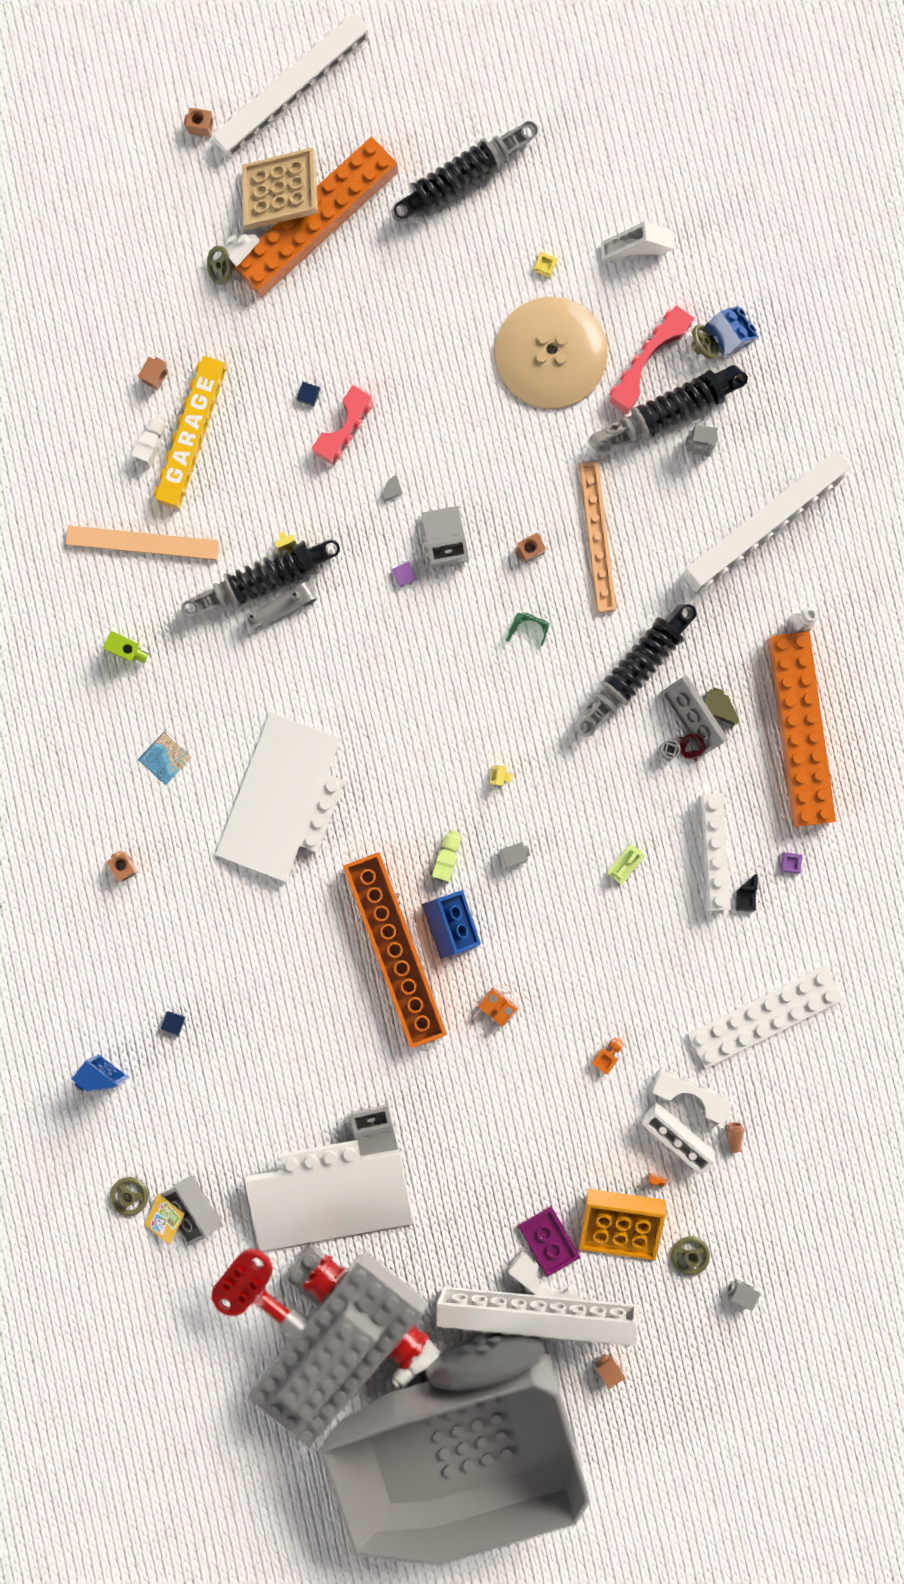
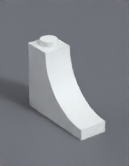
M645 221L600 242L602 260L606 262L636 254L661 256L675 249L672 230Z

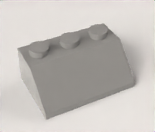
M192 1175L160 1194L184 1213L177 1230L187 1246L208 1237L223 1225L218 1213L214 1211L208 1197L204 1195L198 1181Z

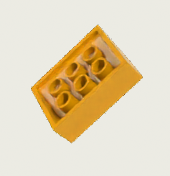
M587 1189L579 1250L656 1261L666 1217L665 1200Z

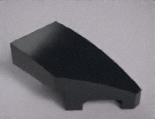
M754 874L736 891L735 911H756L758 874Z

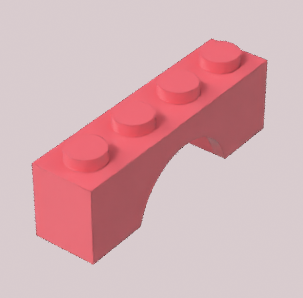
M354 385L351 386L342 400L348 412L345 425L333 433L322 432L312 447L314 454L332 465L341 458L344 446H348L352 441V434L355 429L358 430L363 423L362 418L365 413L369 414L373 408L372 396Z

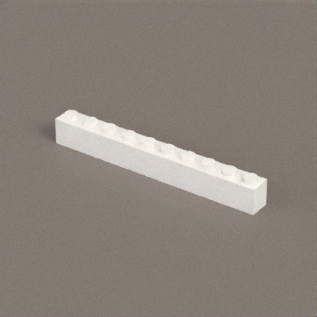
M354 13L349 17H344L335 29L329 30L326 37L321 41H317L307 53H303L296 63L289 65L280 77L274 78L265 90H260L251 102L245 103L242 110L237 114H233L227 123L219 126L213 134L215 144L229 159L234 157L369 39L368 28Z

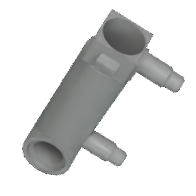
M310 581L296 586L292 591L250 611L245 616L253 631H256L300 607L314 603L318 600V597Z

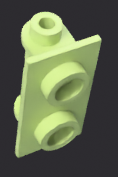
M630 843L607 874L622 885L646 855Z

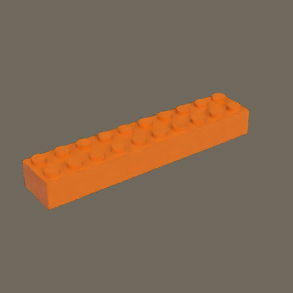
M371 136L317 185L318 213L276 223L259 238L258 244L237 267L234 265L236 272L262 298L398 173L397 162Z
M810 631L771 636L767 639L793 827L836 822Z
M378 852L343 865L410 1048L446 1036L447 1030L381 853Z

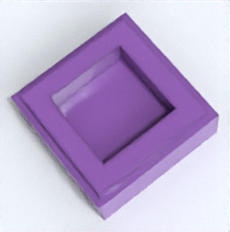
M409 561L392 569L399 587L417 580Z
M782 852L780 871L800 874L803 855Z

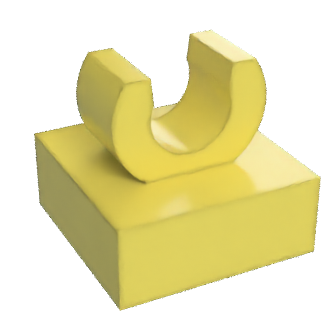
M285 531L279 533L280 540L275 543L281 556L283 549L288 550L291 554V547L297 545L293 535L287 536Z
M493 765L489 784L503 786L504 781L512 782L513 774L506 773L507 767Z

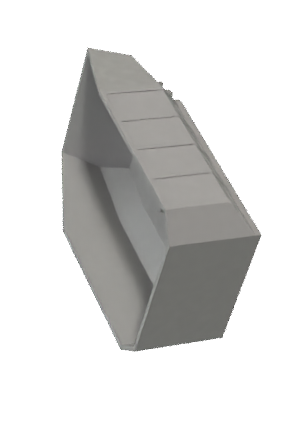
M549 1351L545 1352L539 1362L530 1369L496 1384L472 1389L449 1390L435 1387L426 1381L425 1383L392 1391L338 1421L320 1449L353 1553L356 1556L442 1565L574 1526L578 1523L590 1503L579 1453Z

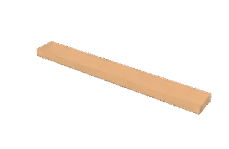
M598 461L579 463L597 613L616 611L599 464Z
M68 525L66 545L209 560H218L220 544L219 540Z

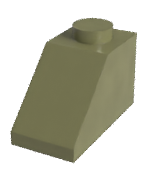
M719 688L709 689L704 702L714 718L734 726L737 725L740 720L729 696L724 694L725 691Z

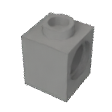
M523 842L500 849L505 867L528 861V856H531L528 846H524Z
M737 1278L734 1283L730 1284L727 1291L728 1297L732 1302L753 1311L761 1294L757 1288Z

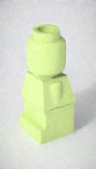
M449 830V833L445 834L442 843L444 849L438 853L432 874L433 878L450 882L457 860L455 852L459 850L461 843L459 832Z

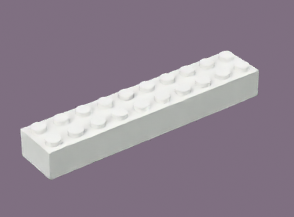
M836 449L687 567L681 576L695 593L699 590L703 592L714 582V578L718 580L726 574L729 566L733 568L744 558V554L746 557L749 556L759 546L758 543L762 545L774 534L773 531L778 533L789 523L788 519L793 521L804 509L807 510L819 497L822 498L830 489L841 483L849 475L847 471L851 468L850 464Z
M443 1287L437 1303V1327L444 1329L478 1330L483 1333L498 1332L503 1335L519 1334L523 1337L539 1336L543 1339L559 1338L563 1341L580 1340L583 1343L600 1342L604 1345L621 1344L624 1347L636 1346L639 1305L453 1287Z

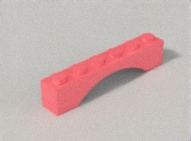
M675 305L673 310L668 309L663 317L665 320L663 324L656 326L652 332L654 336L651 341L649 339L646 340L641 348L643 350L641 355L634 357L631 365H633L631 369L624 371L620 377L622 381L619 386L615 385L609 393L611 395L609 402L627 415L640 397L641 373L647 361L661 347L682 339L693 323L694 317L677 305Z

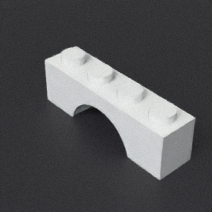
M665 1068V1071L659 1069L650 1089L652 1093L669 1101L682 1093L694 1094L702 1103L703 1115L724 1125L733 1103L728 1101V1096L722 1093L715 1095L711 1093V1088L702 1084L700 1087L693 1085V1080L684 1076L680 1079L675 1076V1072Z
M523 1250L508 1267L509 1277L517 1284L518 1282L522 1283L525 1286V1291L530 1295L583 1300L568 1286L557 1291L544 1288L536 1277L537 1261Z

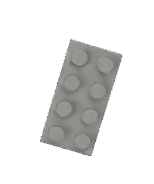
M687 675L660 692L686 735L695 733L703 739L705 751L700 757L728 740ZM691 737V743L699 751L701 749L699 740Z

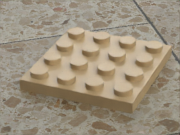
M313 147L242 165L243 226L246 230L318 213L316 152Z

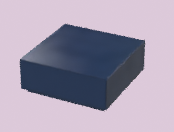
M302 381L296 399L299 402L315 407L321 388Z
M167 1011L161 1030L179 1036L186 1016Z

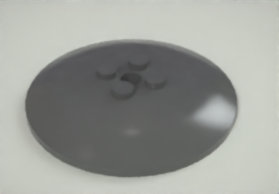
M501 1333L478 1336L458 1343L441 1353L427 1367L426 1376L428 1382L433 1386L449 1390L472 1389L496 1384L515 1377L538 1363L545 1352L544 1344L537 1336L523 1337L519 1334L503 1335Z

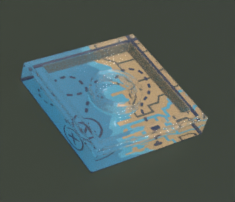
M163 732L137 760L167 786L192 757Z

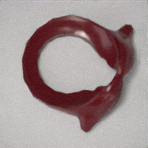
M695 733L679 737L680 753L687 759L697 761V757L705 751L703 739ZM691 737L699 740L701 744L699 751L685 752Z

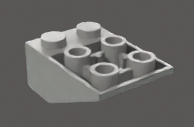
M454 506L422 512L421 516L431 568L469 562L459 507Z
M389 1103L350 1113L355 1140H358L361 1156L399 1149Z

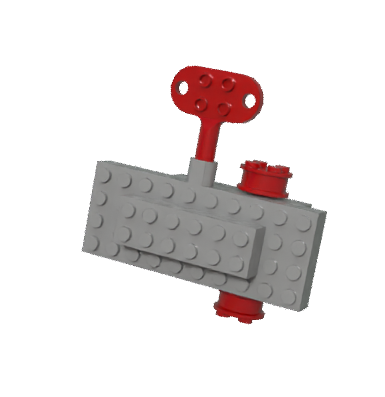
M247 1249L235 1258L214 1285L211 1291V1299L219 1312L232 1317L241 1315L250 1305H257L279 1323V1329L291 1337L288 1345L254 1385L248 1398L310 1448L385 1358L389 1359L391 1357L399 1364V1369L406 1371L412 1364L413 1357H419L424 1350L423 1346L428 1341L429 1336H427L428 1333L426 1331L422 1333L413 1325L423 1315L429 1302L366 1251L362 1254L360 1253L346 1271L345 1266L340 1267L332 1260L333 1257L331 1255L325 1254L319 1265L312 1270L302 1285L303 1291L305 1293L308 1291L317 1297V1302L319 1303L307 1319H305L293 1308L289 1311L266 1292L265 1287L273 1275L271 1260L260 1250ZM254 1259H259L263 1266L256 1265ZM222 1300H227L230 1306H225Z

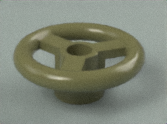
M220 245L214 246L209 251L207 270L214 283L224 285L229 281L234 265L229 258V252ZM220 251L222 253L220 258L214 260V254ZM212 266L218 271L219 278L214 274Z
M697 324L694 326L692 331L693 341L691 342L692 349L698 355L702 354L708 359H715L719 353L718 344L705 325ZM699 330L703 331L708 337L703 336ZM710 342L713 346V353H711Z
M124 1177L118 1180L110 1191L111 1205L116 1212L124 1216H133L140 1213L148 1202V1190L145 1184L134 1177ZM125 1183L136 1184L142 1192L134 1193L128 1190ZM118 1188H120V1190L122 1191V1193L119 1196V1202L121 1204V1207L118 1205L116 1201V1192ZM126 1194L131 1196V1200L126 1199ZM136 1199H142L141 1204L137 1208L126 1210Z
M687 1236L675 1243L671 1258L673 1265L679 1272L693 1276L700 1274L707 1268L710 1261V1251L706 1243L700 1238ZM688 1242L700 1245L695 1250H686L681 1246ZM678 1252L684 1256L688 1269L682 1267L678 1262ZM704 1252L703 1263L694 1269L700 1263V1254ZM694 1254L693 1259H688V1256Z

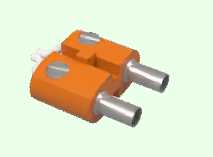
M492 987L478 1004L480 1009L473 1016V1019L478 1022L485 1013L488 1016L490 1015L494 1020L493 1024L488 1028V1032L491 1034L500 1025L504 1027L518 1010V1007L515 1005V998L513 997L514 992L510 989L506 991L504 989L497 990ZM501 992L510 993V998L513 1002L505 998Z

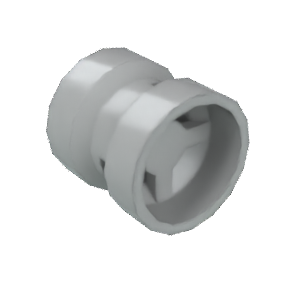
M667 740L661 744L659 753L663 759L672 760L680 754L681 748L677 741Z

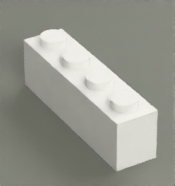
M658 1102L644 1114L642 1125L697 1173L702 1175L714 1164L716 1152Z

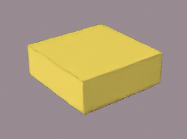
M540 252L533 271L551 278L558 258Z

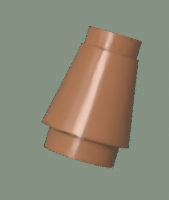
M730 1122L727 1124V1128H725L729 1151L739 1153L741 1152L745 1129L742 1123Z

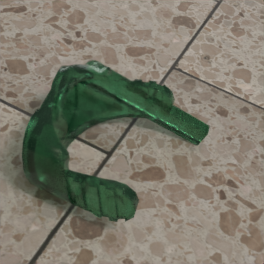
M518 612L505 640L510 642L518 625L530 620L537 622L542 627L544 637L541 641V646H543L550 623L532 614Z

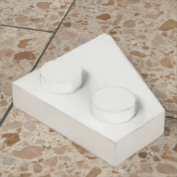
M233 234L228 238V243L224 248L229 252V258L237 267L260 240L256 235Z

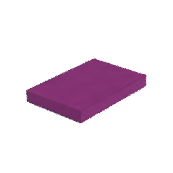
M551 1205L518 1224L519 1229L547 1277L581 1258Z

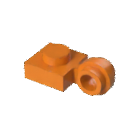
M614 1037L608 1045L611 1048L610 1051L602 1047L591 1064L608 1075L619 1060L613 1053H619L624 1046L622 1039Z

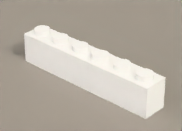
M723 793L700 795L707 910H730Z

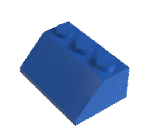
M463 890L422 904L440 959L481 945Z
M97 1054L85 1060L71 1080L75 1082L74 1086L79 1090L93 1091L115 1088L129 1077L100 1054Z

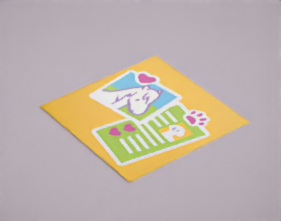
M158 1193L144 1225L171 1245L184 1213Z

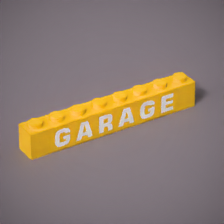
M203 356L202 360L197 363L196 378H193L191 381V392L185 399L184 413L178 419V431L174 432L172 437V449H169L166 455V467H163L160 473V485H157L154 491L155 499L160 504L179 510L181 508L227 371L225 362Z

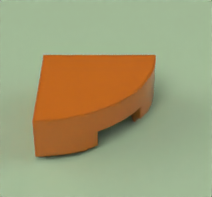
M649 1173L647 1178L650 1184L656 1186L661 1185L664 1187L668 1181L667 1178Z

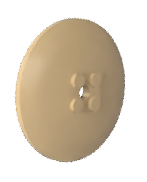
M560 297L538 298L519 306L504 321L499 330L495 345L496 367L504 385L519 400L543 409L569 407L586 398L602 379L608 358L606 337L598 320L582 305ZM549 346H554L557 352L549 354L546 349Z

